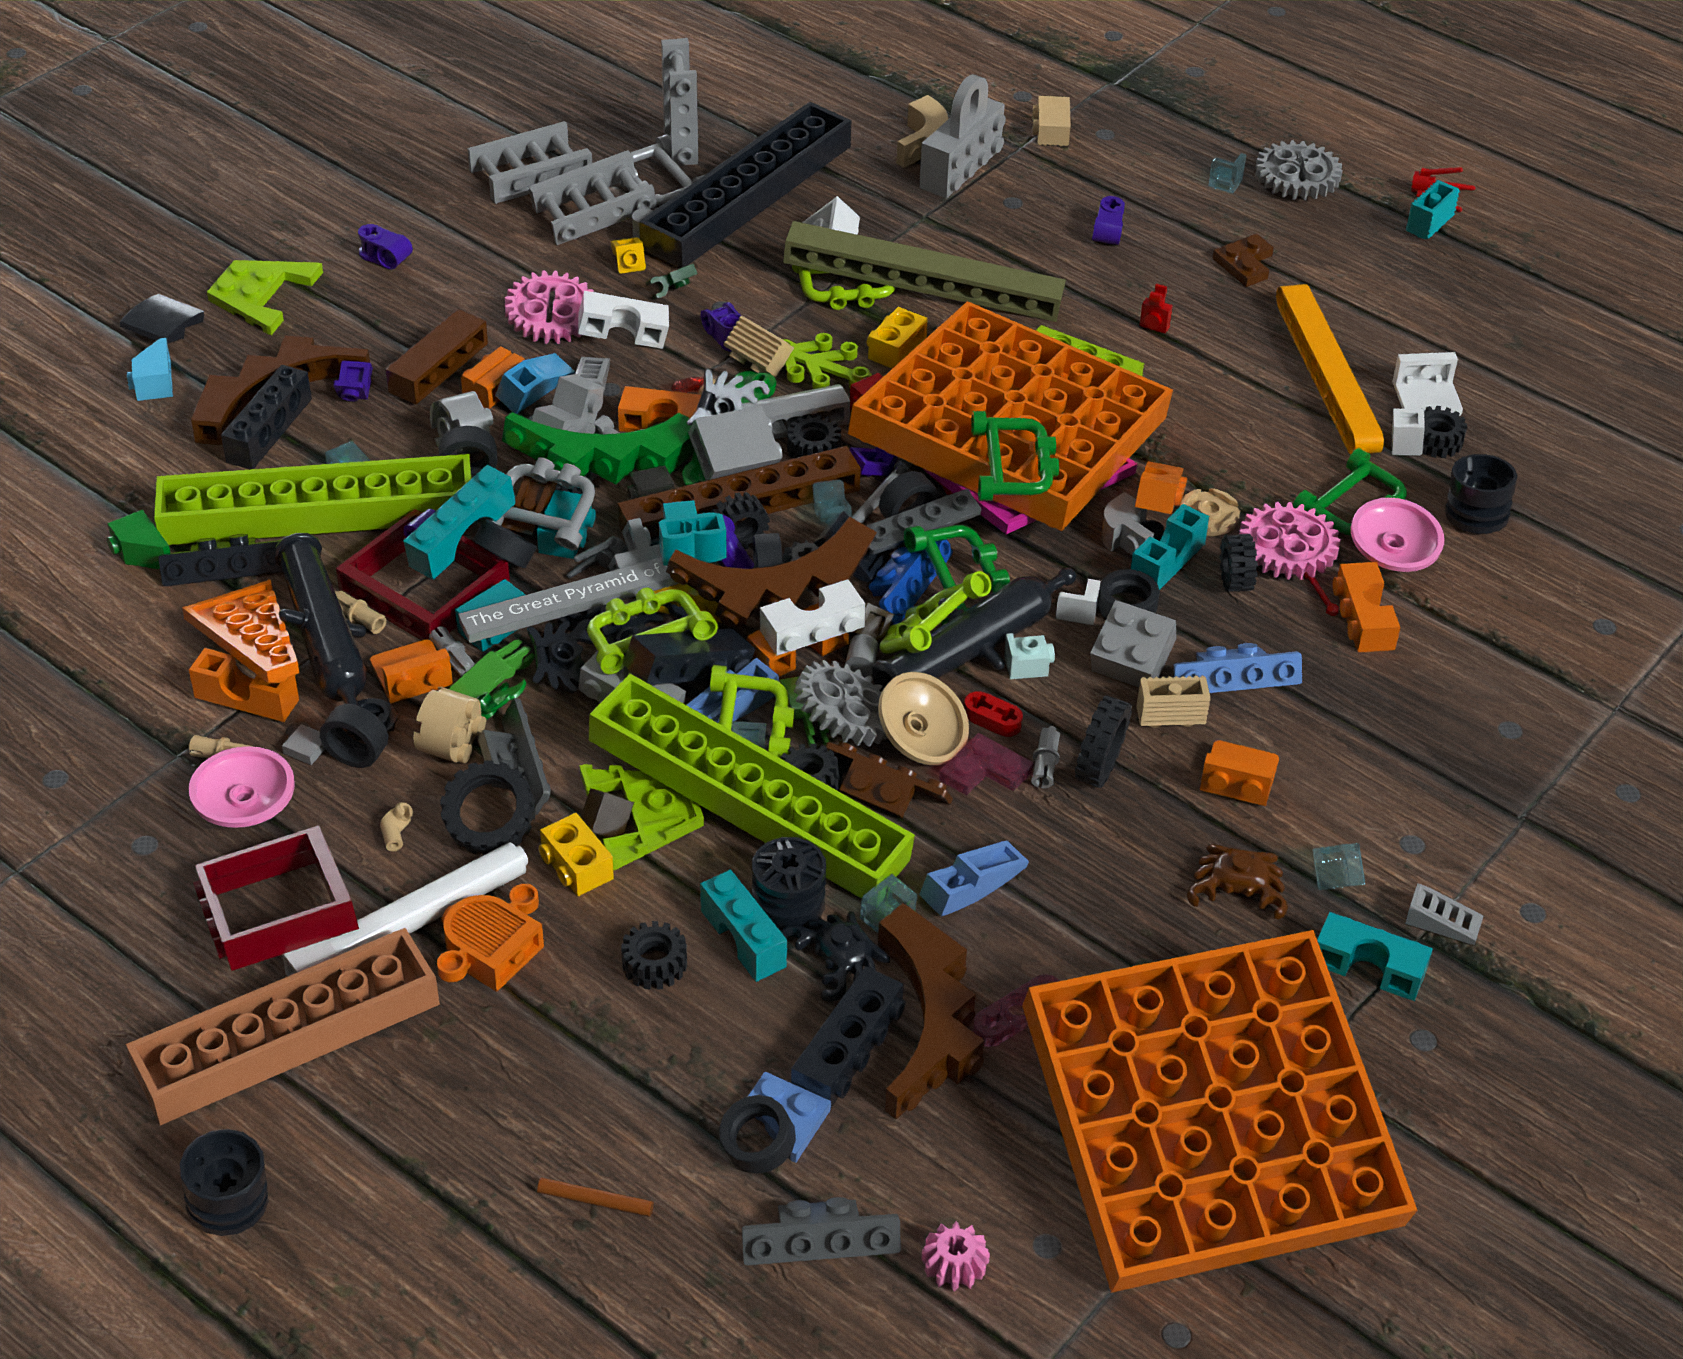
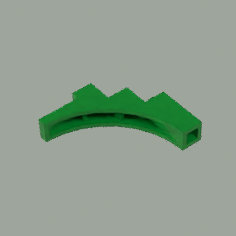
M512 412L505 417L502 442L537 460L541 457L550 460L555 465L554 470L561 471L563 465L568 463L579 468L581 476H585L591 471L615 485L635 468L661 482L693 455L695 451L688 434L691 426L686 424L689 418L681 413H677L663 423L643 430L617 434H590L556 429L531 421Z

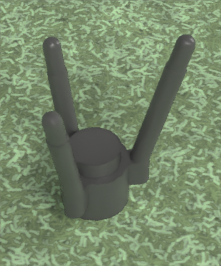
M611 536L605 542L574 557L575 562L590 558L568 572L567 578L574 577L597 561L602 567L609 568L608 565L614 555L629 552L627 545L620 538Z

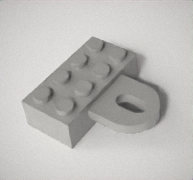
M971 74L964 79L955 94L951 118L922 142L919 188L947 199L967 179L973 177L979 168L986 165L990 158L1001 151L1004 144L1002 132L1006 120L1004 116L1005 104L988 98V83L985 78Z

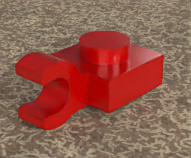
M1156 283L1155 291H1151L1149 298H1145L1142 303L1139 326L1164 334L1167 333L1170 328L1173 305L1165 303L1167 286Z

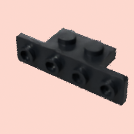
M248 534L231 535L229 540L216 542V538L199 539L197 544L191 546V551L159 555L163 586H173L283 572L273 557L275 547L281 540L256 543V538H248Z

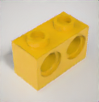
M897 307L890 315L884 318L876 330L870 332L867 338V346L869 347L868 359L893 369L927 338L928 318Z
M573 813L540 829L541 845H539V853L546 864H552L557 871L561 883L565 887L569 886L577 896L614 879L613 856L577 813Z

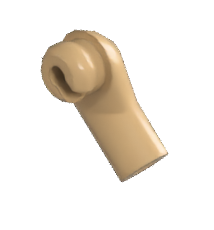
M398 803L380 822L386 849L389 851H397L403 846L400 833L409 824L413 815V809L407 803Z

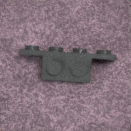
M964 489L867 525V527L877 532L868 550L871 554H877L887 549L892 550L905 545L904 531L906 528L921 526L924 531L948 527L980 515L981 507L970 491Z
M513 698L502 718L505 733L483 730L478 741L484 761L492 760L495 764H500V762L506 763L511 769H517L522 774L534 796V808L536 815H538L544 803L549 800L551 789L543 771L542 760L539 758L535 746V738L528 724L527 713L524 712L521 699ZM492 784V787L509 789L499 784Z
M834 1197L826 1202L809 1203L804 1200L792 1201L787 1205L778 1206L779 1223L746 1225L742 1227L743 1261L745 1265L895 1254L901 1251L900 1219L898 1214L859 1216L856 1200H848L843 1197Z

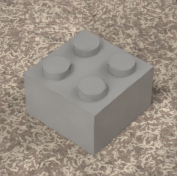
M1115 600L1090 653L1092 671L1136 687L1140 686V679L1142 677L1154 679L1157 676L1159 678L1177 639L1176 620Z

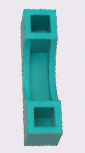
M486 465L403 541L409 567L434 580L454 561L457 545L466 529L474 521L487 517L496 522L516 504L511 477L489 465Z

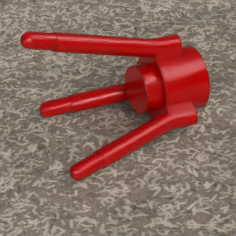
M1422 168L1421 171H1415L1411 192L1417 193V197H1419L1425 190L1430 188V185L1436 182V176L1431 175L1461 173L1463 168ZM1445 182L1460 190L1474 191L1476 189L1474 185ZM1460 206L1455 207V211H1462V208Z

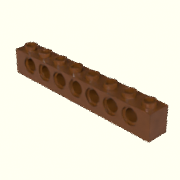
M843 446L619 502V527L623 531L628 520L640 518L643 528L646 527L649 530L650 537L659 536V522L664 520L663 503L694 500L698 515L711 513L712 509L718 510L719 508L716 504L719 501L724 504L726 502L725 497L730 495L733 499L735 498L734 493L738 492L742 496L744 492L749 493L751 496H756L767 514L860 491L861 468L849 448ZM742 518V519L738 520L737 522L743 521V520H745L746 518Z

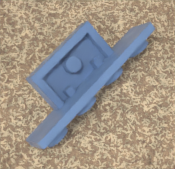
M1253 643L1239 644L1238 649L1229 650L1222 646L1208 647L1206 649L1207 652L1196 653L1197 661L1174 664V677L1181 678L1184 676L1187 678L1191 676L1193 678L1198 676L1200 678L1202 675L1206 677L1209 693L1302 683L1301 653L1295 651L1267 654L1260 647H1257V644Z

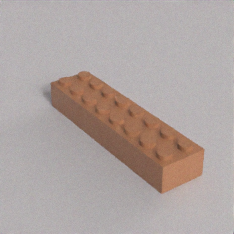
M403 928L126 1044L133 1073L159 1124L163 1125L440 1005L436 976L407 929Z

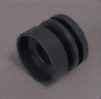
M1472 454L1457 460L1452 468L1449 483L1450 490L1445 506L1447 519L1454 526L1467 532L1489 534L1500 531L1507 525L1510 518L1512 498L1515 493L1518 477L1515 468L1509 462L1487 454Z
M781 837L768 841L761 846L752 859V897L780 931L789 925L809 928L808 922L810 920L821 918L825 910L826 859L821 850L810 841L797 837Z
M223 1129L210 1131L196 1138L185 1149L180 1161V1175L186 1213L192 1223L205 1233L219 1236L239 1234L253 1227L264 1215L269 1202L264 1155L257 1141L244 1132Z

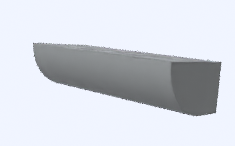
M840 384L758 400L755 404L751 402L743 403L744 409L757 406L763 407L765 415L771 419L774 439L787 437V430L791 422L797 423V418L799 417L806 420V415H811V418L821 415L822 420L825 417H829L831 422L836 421L838 426L850 424V400Z

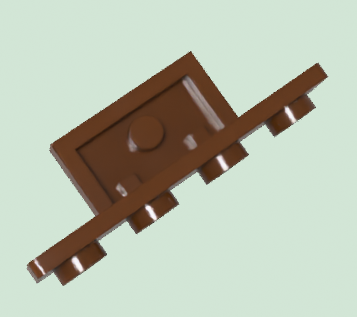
M839 741L838 745L831 742L826 744L827 751L832 750L836 758L844 759L851 763L839 789L848 796L900 818H903L915 791L949 805L952 802L953 798L946 791L947 786L935 779L929 778L927 782L917 779V773L903 766H898L897 770L886 766V760L871 753L867 757L857 754V748L843 741Z

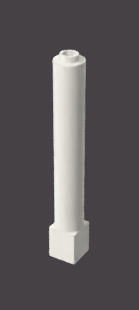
M509 842L357 920L359 926L357 930L282 954L286 975H293L400 929L406 928L409 934L441 918L444 911L450 905H454L467 897L485 895L525 874L526 865L528 864L525 851L521 846H515Z

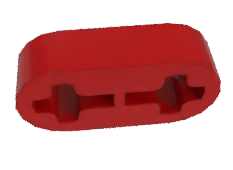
M975 691L966 696L964 709L968 721L1005 737L1017 735L1021 731L1023 713L1017 706L982 691Z

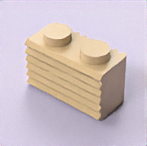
M1038 96V105H1033L1032 135H1037L1039 145L1044 144L1046 146L1049 144L1051 146L1054 144L1057 146L1059 144L1060 146H1068L1071 127L1070 97Z
M743 316L739 317V321L736 322V326L733 327V331L730 332V336L724 342V346L732 351L729 355L743 365L748 360L753 363L750 368L755 372L769 373L774 377H777L794 349L786 341Z
M1203 675L1200 678L1198 676L1193 678L1191 676L1187 678L1184 676L1181 678L1177 676L1174 678L1170 676L1168 678H1158L1156 676L1154 679L1142 677L1140 679L1137 700L1140 726L1156 728L1162 725H1182L1190 727L1194 724H1206L1210 706V693L1206 677Z

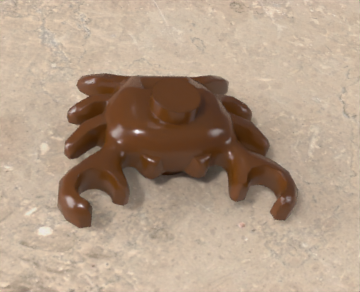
M1215 844L1207 845L1206 849L1210 854L1199 859V865L1202 867L1195 872L1194 878L1195 880L1208 876L1209 878L1196 882L1189 887L1187 899L1192 906L1198 907L1199 898L1196 895L1198 893H1204L1210 901H1215V888L1221 887L1228 894L1233 892L1250 897L1254 893H1259L1261 895L1258 905L1260 909H1265L1268 904H1275L1278 908L1274 912V919L1279 920L1285 916L1288 909L1287 902L1278 893H1282L1285 889L1284 884L1278 878L1282 877L1283 871L1275 864H1272L1278 860L1276 854L1227 848Z

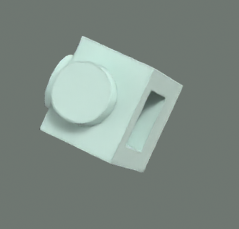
M1013 633L1006 634L1004 658L1010 679L1048 676L1049 665L1054 663L1055 652L1052 643L1046 644L1044 635L1014 638Z

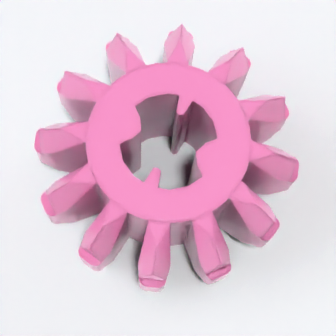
M957 1220L953 1224L952 1229H948L943 1224H940L939 1228H937V1233L928 1234L924 1249H922V1261L925 1264L927 1277H936L938 1288L945 1283H950L955 1292L959 1284L962 1283L971 1289L972 1285H974V1279L982 1280L985 1275L986 1265L989 1263L990 1253L985 1248L986 1240L984 1235H975L973 1225L965 1230L960 1229Z

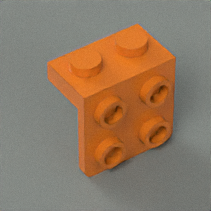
M428 639L382 652L370 658L371 666L390 704L430 692L432 689L437 690L438 687L453 685L450 656L446 648L436 650L433 642Z
M1217 740L1213 743L1211 753H1207L1200 790L1266 806L1277 770L1279 756L1274 753Z

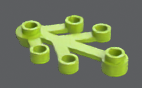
M828 333L817 334L815 341L797 344L790 340L782 339L794 347L784 364L787 370V379L790 382L799 383L804 380L805 369L802 365L796 364V361L806 365L812 379L813 389L830 386V377L822 373L821 370L848 379L849 388L851 384L872 376L866 367L860 366L850 369L833 363V361L854 360L857 358L858 346L853 342H844L841 344L840 350L829 351L832 348V336ZM816 350H819V351H828V352H822V353H816V354H808V353H806V352H811V351H816Z

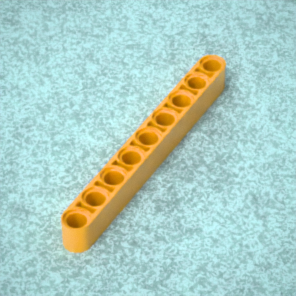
M1307 284L1279 286L1276 291L1277 307L1348 453L1351 455L1357 448H1361L1369 454L1381 453L1384 445L1382 430Z

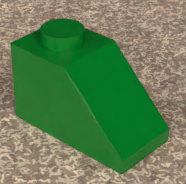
M143 510L107 523L110 536L106 539L114 555L119 554L127 565L160 569L159 555L170 553V548Z

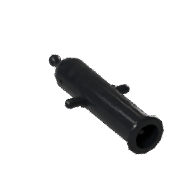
M294 533L286 536L276 545L273 557L277 565L283 570L294 610L282 609L279 612V618L281 621L296 624L297 628H300L315 680L322 693L335 701H344L345 704L358 705L356 697L365 687L367 670L353 636L364 637L366 628L363 625L350 623L345 618L321 559L322 546L319 539L309 533Z
M1069 567L1062 568L1056 577L1046 582L1036 577H1019L966 611L956 608L947 616L949 618L947 623L931 632L932 641L927 650L911 653L905 649L887 661L878 660L872 666V678L875 685H882L883 687L880 690L882 692L884 687L893 678L907 672L925 673L939 679L976 657L985 658L996 670L1003 669L1005 662L994 650V647L1006 641V634L1013 633V636L1043 619L1051 608V594L1063 585L1073 584L1076 581L1075 571ZM947 598L940 599L938 605L940 606Z

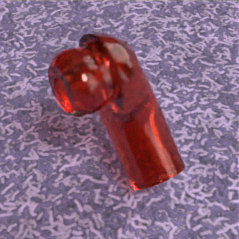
M687 377L673 382L671 390L682 393L699 392L704 384V377Z

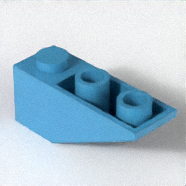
M556 353L523 360L503 374L495 396L512 412L518 414L555 389L559 377L572 375L576 372Z

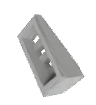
M581 357L575 374L605 387L610 358Z
M1417 884L1405 924L1475 945L1483 915L1427 886ZM1449 917L1455 918V923L1448 920ZM1463 921L1470 923L1468 930L1462 927Z

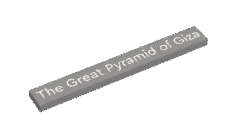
M660 557L458 614L459 623L469 643L603 606L615 598L621 600L636 596L642 588H651L655 591L679 583L675 582L670 577V574L666 573L667 566L663 565L662 558Z

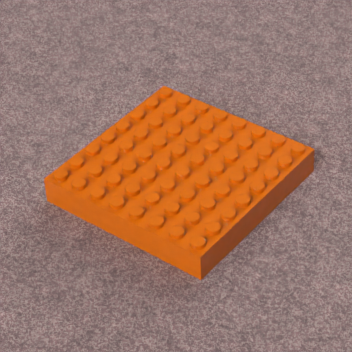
M967 301L853 404L848 434L860 439L864 443L878 447L888 454L902 458L917 467L924 468L941 478H946L978 493L979 476L991 475L986 434L985 436H972L971 433L972 411H985L986 417L1028 418L1038 421L1045 427L1048 436L1056 437V454L1050 455V458L1059 459L1058 477H1053L1052 486L1042 494L993 495V501L1045 523L1051 528L1062 531L1166 419L1173 389ZM998 430L1004 482L1034 483L1040 481L1041 478L1038 476V455L1035 453V435L1026 430Z
M1314 930L1029 987L1022 1007L1111 1293L1404 1227L1417 1212L1416 1204Z

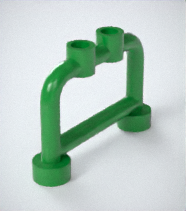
M972 411L971 433L972 436H985L986 434L991 475L979 476V501H992L993 495H1039L1048 491L1052 486L1053 477H1058L1059 459L1050 458V455L1056 454V437L1048 436L1045 427L1033 419L986 417L985 411ZM998 430H1026L1035 435V453L1038 455V476L1041 478L1040 481L1034 483L1004 482Z
M1357 448L1350 455L1346 463V468L1352 471L1348 476L1318 499L1311 492L1303 490L1294 500L1293 508H1298L1301 504L1304 505V511L1307 512L1314 508L1316 509L1315 516L1325 514V522H1333V529L1338 530L1344 535L1351 536V523H1347L1326 510V507L1367 475L1372 476L1395 492L1392 496L1388 494L1384 498L1405 500L1407 489L1398 478L1370 462L1371 455L1361 448Z
M953 525L924 531L921 526H914L905 529L904 543L907 550L911 553L926 550L943 589L955 586L956 584L936 541L957 537L964 538L970 543L973 561L977 565L980 564L983 572L989 576L993 593L1010 583L1007 570H996L993 564L997 560L995 545L993 543L984 544L977 532L970 527ZM964 602L957 607L958 610L966 611L969 609L966 608ZM948 617L941 621L942 625L948 622Z

